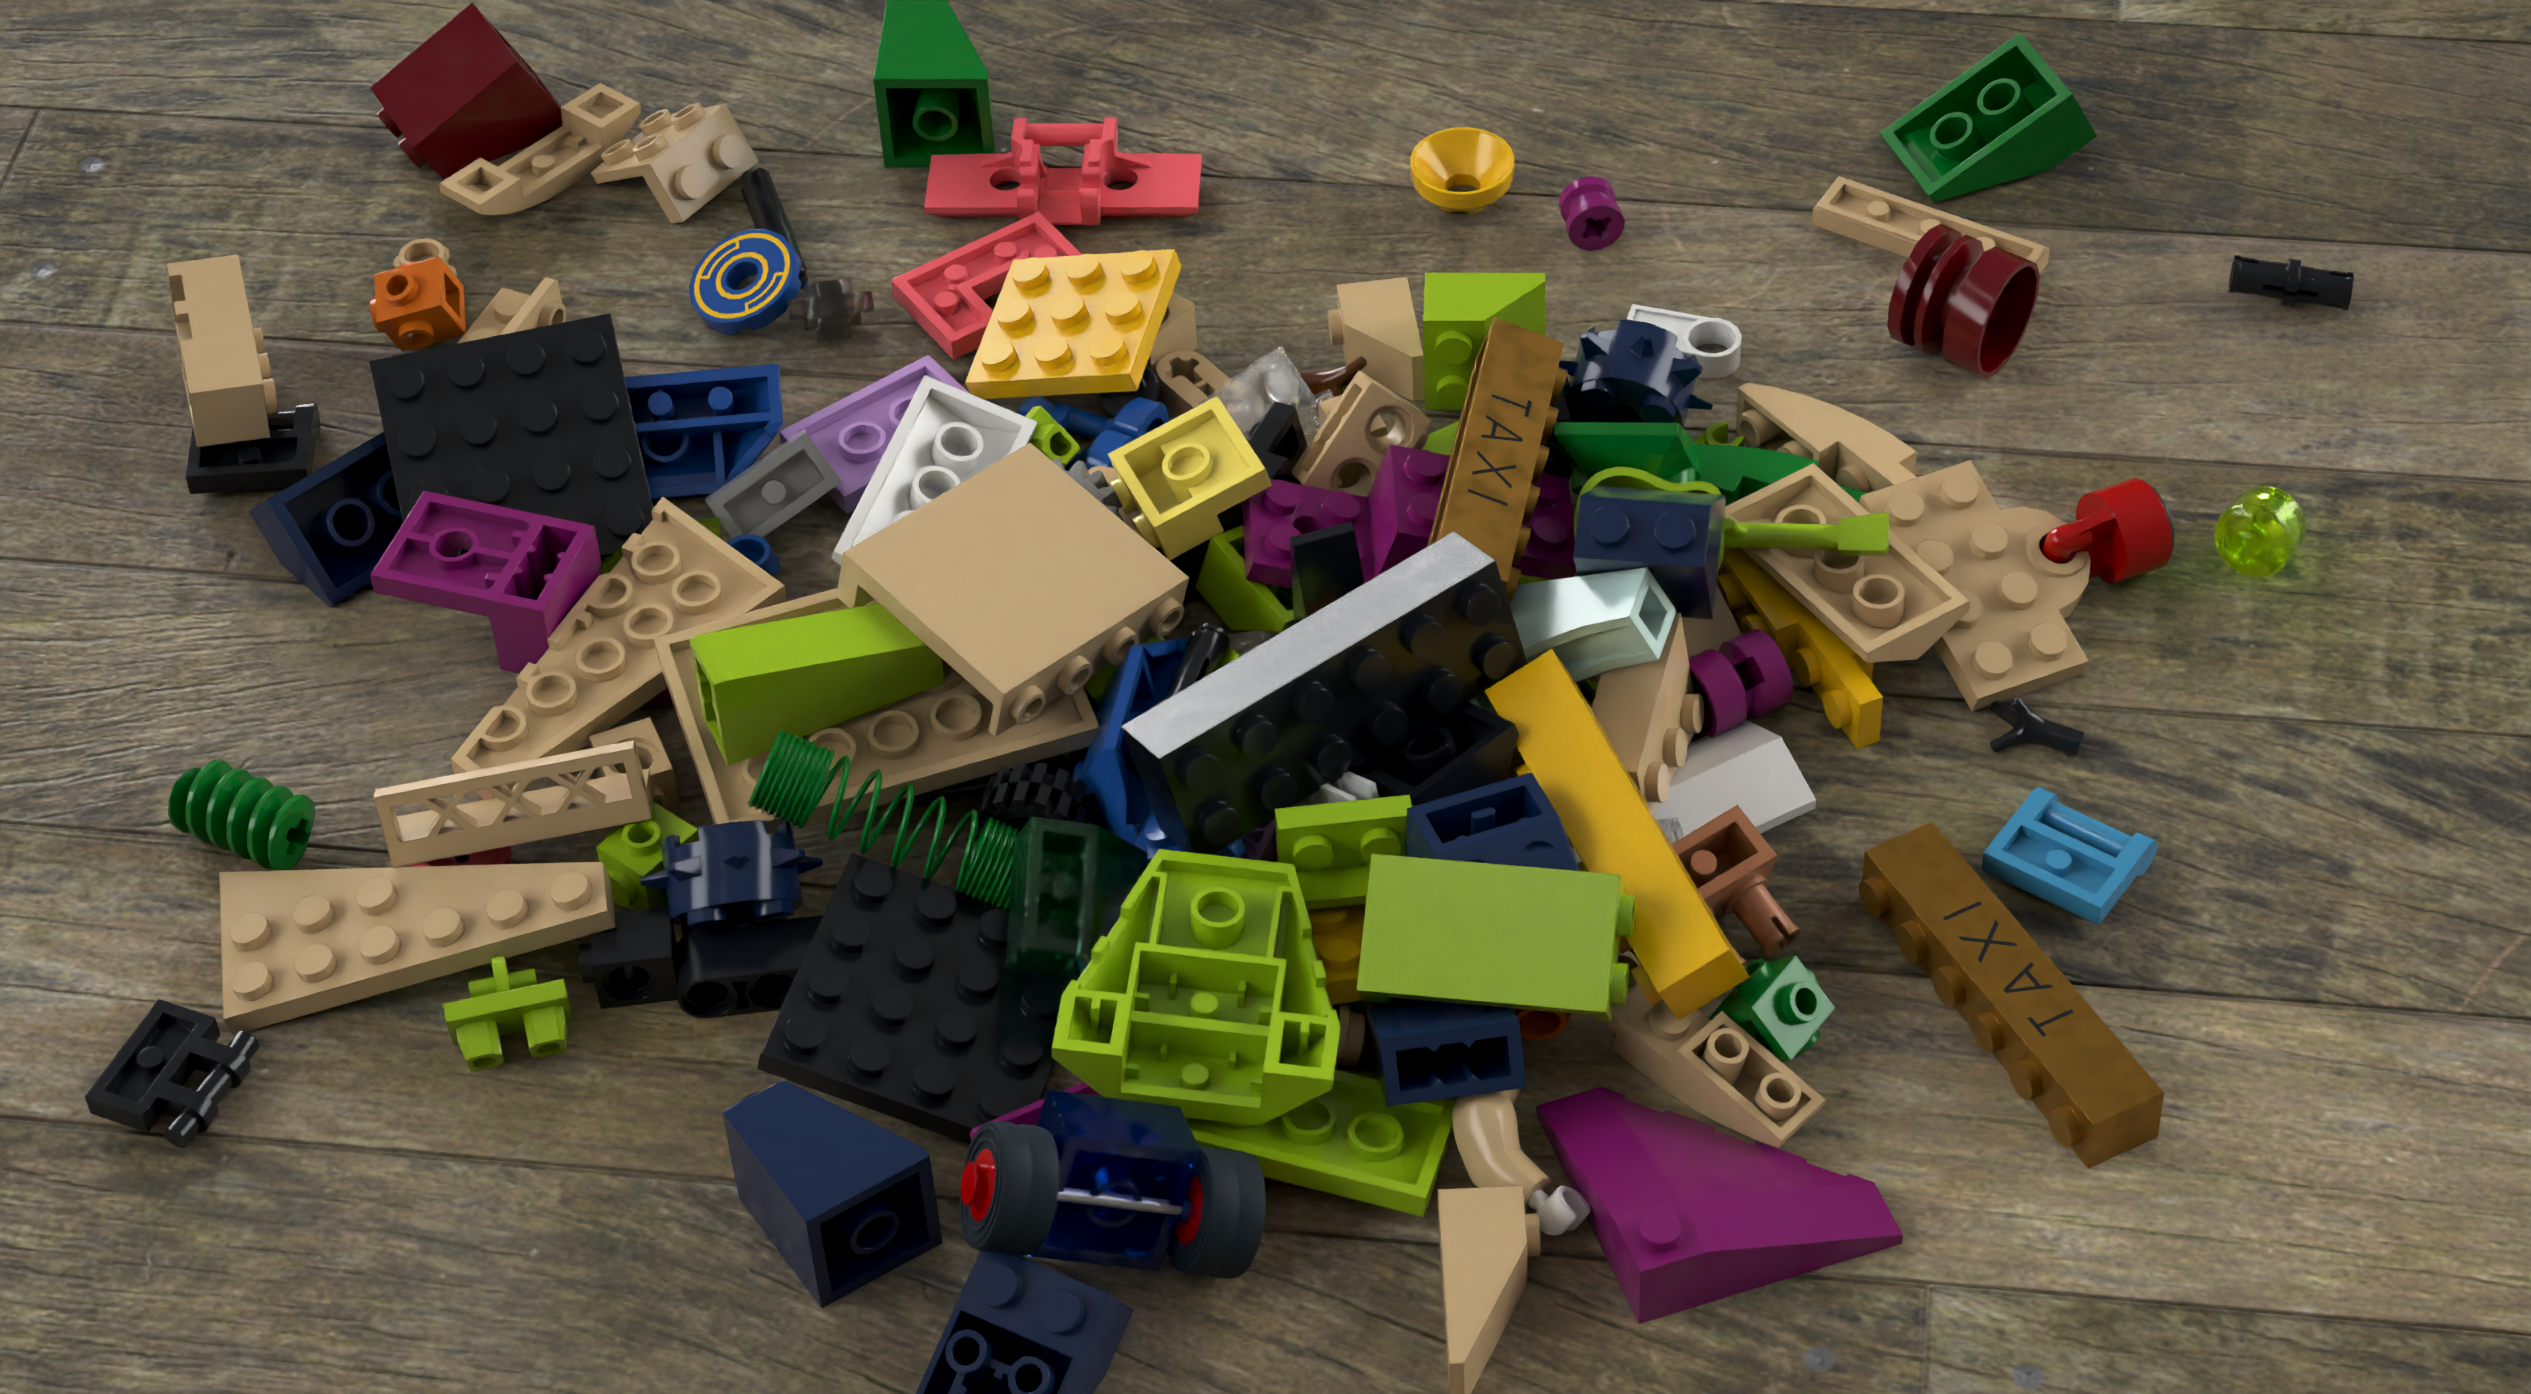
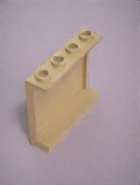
M1028 443L843 552L836 597L849 608L864 606L874 599L994 704L989 732L994 737H997L1017 723L1023 725L1030 722L1041 712L1045 705L1064 693L1067 695L1076 693L1087 683L1091 676L1108 665H1119L1131 646L1143 644L1156 635L1162 637L1170 633L1179 624L1184 615L1183 602L1189 577L1032 443Z

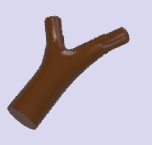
M1359 356L1350 364L1333 370L1316 373L1280 374L1278 381L1280 397L1313 396L1326 400L1340 396L1344 393L1342 387L1350 384L1358 370L1366 367L1367 361L1364 357Z

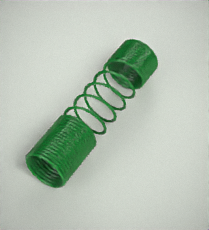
M784 728L779 730L748 802L750 808L754 806L755 810L761 809L762 813L767 811L768 816L773 814L774 818L779 817L780 821L785 819L786 823L791 822L793 826L798 825L800 829L804 827L832 780L844 764L827 832L829 841L836 839L841 833L864 793L876 778L860 842L859 851L861 855L871 849L896 806L908 791L906 806L892 856L893 868L901 865L926 822L940 804L938 820L925 865L924 880L928 881L933 878L956 838L972 817L970 834L955 890L957 893H965L966 896L971 895L973 899L978 898L979 901L990 902L992 906L997 905L998 908L1009 909L1011 913L1022 914L1023 917L1028 916L1030 919L1035 918L1036 921L1041 920L1042 923L1054 924L1055 927L1061 925L1085 868L1086 859L1084 855L1079 857V854H1073L1072 850L1067 852V849H1061L1060 845L1055 847L1054 842L1049 844L1048 840L1037 839L1036 835L1031 836L1029 832L1025 834L1023 830L1018 831L1017 827L1012 828L1011 824L1006 826L1005 822L1000 823L999 819L994 821L993 817L987 819L973 848L978 827V814L973 809L966 813L958 823L933 864L946 814L947 802L943 796L938 797L932 802L901 851L914 800L915 789L911 782L904 785L897 793L868 840L882 785L883 775L880 769L870 773L835 828L850 771L849 757L846 755L840 758L825 779L835 755L834 750L828 751V748H822L821 744L816 746L815 741L810 743L809 739L804 740L802 736L798 738L796 734L791 735L790 731L785 733Z

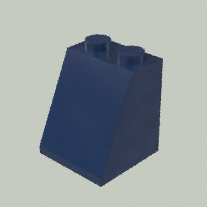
M1597 486L1580 496L1573 554L1577 576L1647 567L1676 609V613H1681V617L1713 620L1726 503L1725 495Z
M781 1080L760 1092L749 1094L737 1104L722 1111L739 1199L821 1308L943 1243L930 1156L923 1147L785 1080Z

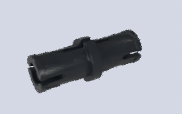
M2234 255L2228 293L2251 294L2281 299V305L2291 307L2294 306L2295 302L2348 310L2353 290L2354 272L2346 273L2301 266V260L2290 258L2286 264Z

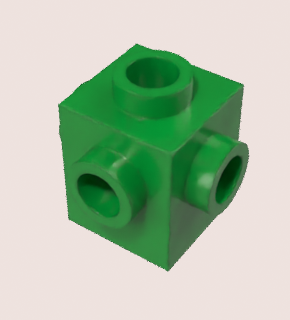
M1797 956L1768 963L1765 959H1757L1746 965L1744 969L1749 978L1734 987L1709 1019L1712 1020L1721 1011L1724 1012L1781 1062L1791 1061L1793 1058L1809 1050L1818 1041L1820 1032L1817 1029L1835 1007L1819 987L1815 975L1801 963Z

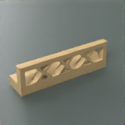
M633 740L375 789L373 798L392 866L395 868L652 819L655 790L650 770H642L636 743ZM624 762L626 773L588 780L595 768ZM580 771L577 777L570 774L571 772ZM548 777L560 784V786L523 792L529 782L534 779ZM516 783L512 790L504 786L507 784ZM483 789L496 797L458 805L465 793ZM451 795L447 802L439 798ZM419 802L431 809L396 816L394 806Z

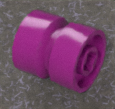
M1761 629L1750 630L1723 642L1719 652L1714 649H1707L1688 657L1694 694H1700L1704 703V722L1701 731L1698 733L1702 737L1709 736L1714 738L1743 725L1746 715L1751 718H1759L1788 705L1792 700L1793 684L1785 657L1775 641Z

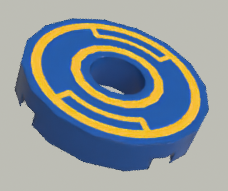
M768 229L744 230L728 236L708 250L695 267L689 285L691 304L709 328L726 335L739 334L736 329H744L749 326L753 331L766 327L784 314L798 296L802 283L798 278L800 269H802L801 259L783 235ZM757 275L756 279L748 287L736 290L745 278Z

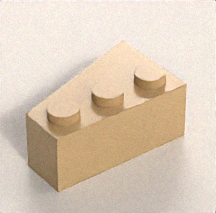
M239 255L167 263L181 369L197 447L270 438L267 415L279 414L274 379L271 378L268 354L265 353L262 329L252 328Z
M1676 613L1659 660L1615 668L1590 677L1591 681H1599L1594 701L1590 708L1653 814L1659 803L1666 801L1670 781L1677 767H1683L1686 760L1687 747L1694 733L1701 731L1704 722L1702 696L1694 694L1681 613Z

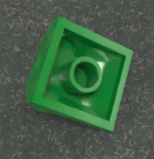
M1555 422L1554 435L1565 457L1573 466L1572 492L1576 495L1580 494L1587 480L1593 475L1614 467H1631L1643 470L1672 483L1696 481L1702 476L1703 451L1679 423Z

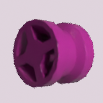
M1594 176L1583 177L1571 182L1562 190L1558 199V207L1566 222L1568 236L1575 246L1590 251L1603 249L1613 244L1621 236L1624 230V217L1619 206L1616 204L1615 192L1608 181Z

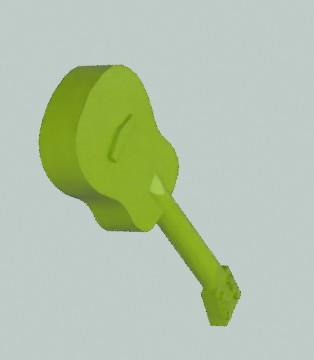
M1631 467L1608 468L1593 475L1581 489L1574 514V536L1576 538L1580 496L1597 486L1721 495L1716 486L1704 481L1672 483L1646 471ZM1724 512L1718 570L1724 557L1725 548L1838 550V556H1885L1889 552L1890 518L1886 512L1841 518L1839 519V524L1735 522L1731 518H1725Z

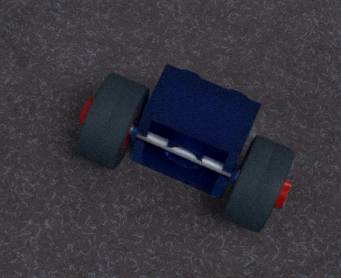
M1055 1090L1047 1091L1036 1126L1016 1125L1002 1121H991L981 1125L969 1146L960 1187V1221L962 1232L967 1244L979 1251L1004 1252L1013 1255H1027L1030 1257L1160 1271L1167 1252L1173 1267L1180 1272L1189 1275H1209L1225 1279L1240 1277L1253 1262L1262 1237L1266 1209L1265 1182L1257 1159L1243 1151L1199 1147L1180 1106Z

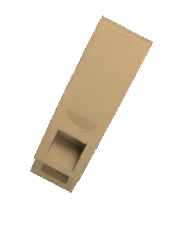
M1745 383L1738 387L1736 432L1740 436L1744 435V442L1750 447L1819 461L1818 468L1835 483L1866 493L1917 477L1915 476L1917 451L1868 420L1835 405L1788 390L1753 383Z
M1619 950L1618 963L1629 965L1625 1005L1613 1004L1612 1022H1600L1616 1035L1611 1049L1641 1074L1706 1117L1747 1137L1778 1148L1823 1107L1826 1099L1724 1012L1721 1011L1710 1020L1697 1009L1681 1020H1678L1664 1000L1652 1006L1631 973L1632 969L1641 964L1639 959L1629 950L1625 953Z

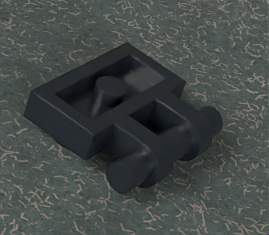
M158 999L85 1095L91 1114L146 1133L150 1131L162 1113L173 1116V1120L164 1130V1136L171 1144L185 1148L197 1132H206L219 1114L217 1104L228 1089L239 1087L251 1071L249 1061L260 1047L259 1042L250 1033L238 1031L227 1046L217 1043L216 1041L221 1034L215 1017ZM195 1069L206 1072L207 1074L195 1090L183 1086Z

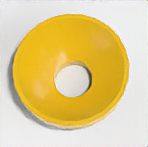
M1471 127L1444 129L1430 134L1413 149L1410 157L1412 182L1417 192L1423 198L1448 213L1462 211L1474 214L1498 200L1510 188L1514 174V154L1504 139L1489 131ZM1458 185H1468L1477 189L1470 192L1448 191L1450 188Z

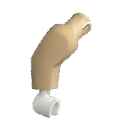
M1520 1089L1459 1097L1456 1100L1452 1113L1453 1130L1458 1150L1472 1183L1478 1188L1523 1185L1525 1214H1533L1535 1211L1538 1213L1540 1230L1547 1235L1563 1234L1566 1230H1575L1590 1213V1206L1579 1192L1568 1186L1558 1187L1550 1197L1546 1194L1552 1179L1520 1149L1517 1115L1513 1106Z

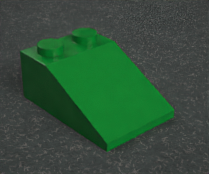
M2018 33L1879 132L1886 144L1933 203L2050 170L2097 137L2074 95L2021 33Z

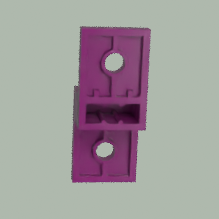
M1390 444L1368 497L1290 483L1284 480L1270 479L1272 486L1242 501L1246 580L1292 589L1289 537L1351 522L1355 529L1364 583L1423 550L1428 545L1450 456L1433 453L1428 450H1417ZM1542 472L1537 483L1531 482V485L1540 488L1533 514L1527 524L1523 522L1521 524L1531 528L1528 543L1519 564L1512 563V567L1520 569L1523 575L1550 580L1574 577L1576 573L1573 559L1575 536L1568 478Z
M423 491L373 569L370 577L374 593L489 617L501 670L520 674L528 662L537 664L549 649L547 639L596 578L604 573L593 525ZM460 549L469 550L467 553L461 556L448 557L454 555ZM668 688L648 701L674 707Z

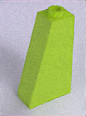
M880 603L703 633L689 638L703 720L727 766L771 750L779 730L783 728L785 733L790 731L791 735L796 734L798 738L801 736L805 737L944 683L942 658Z

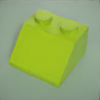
M1425 273L1423 309L1425 410H1462L1474 361L1494 317L1546 336V273Z

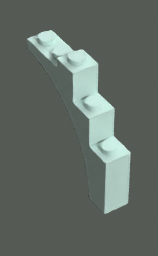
M1647 567L1518 584L1509 604L1527 662L1530 663L1553 649L1575 682L1615 668L1659 660L1676 614V609ZM1485 692L1469 701L1495 715L1497 714Z

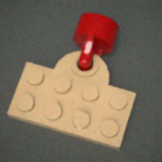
M1971 460L1861 495L1859 504L1871 514L1886 512L1890 518L1889 530L1970 600L1969 611L1933 645L1972 712L1991 706L1994 701L2003 702L2082 675L2089 660L2064 618L2070 616L2079 603L2089 583V579L2099 576L2108 583H2117L2162 568L2169 562L2174 548L2173 523L2164 500L2151 485L2138 478H2132L2084 494L2077 504L2076 521L2066 523L2047 511L2024 506L1999 509Z

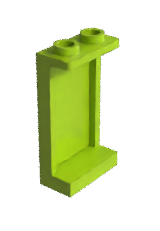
M1371 854L1357 991L1365 1001L1392 1004L1393 998L1584 1014L1595 1016L1597 1021L1612 1022L1613 1004L1625 1005L1627 998L1629 965L1618 963L1620 936L1632 937L1635 918V895L1624 894L1625 886L1620 874Z

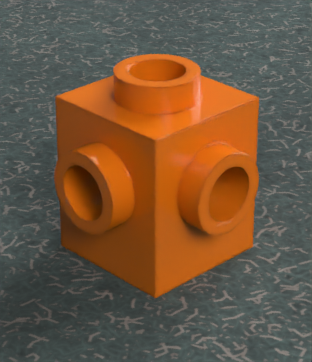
M439 256L419 262H407L398 268L374 274L375 299L370 301V313L376 329L380 333L385 332L402 352L410 349H424L433 343L466 333L464 285Z

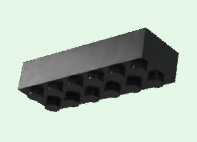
M1453 531L1127 722L1121 728L1160 830L1185 852L1213 855L1275 818V809L1295 806L1320 791V786L1337 781L1343 777L1344 773L1352 772L1484 693L1486 689L1522 668L1528 662L1496 560Z

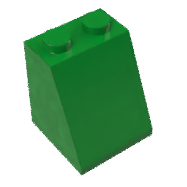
M887 0L873 77L884 167L930 168L931 155L997 154L988 71L947 0Z

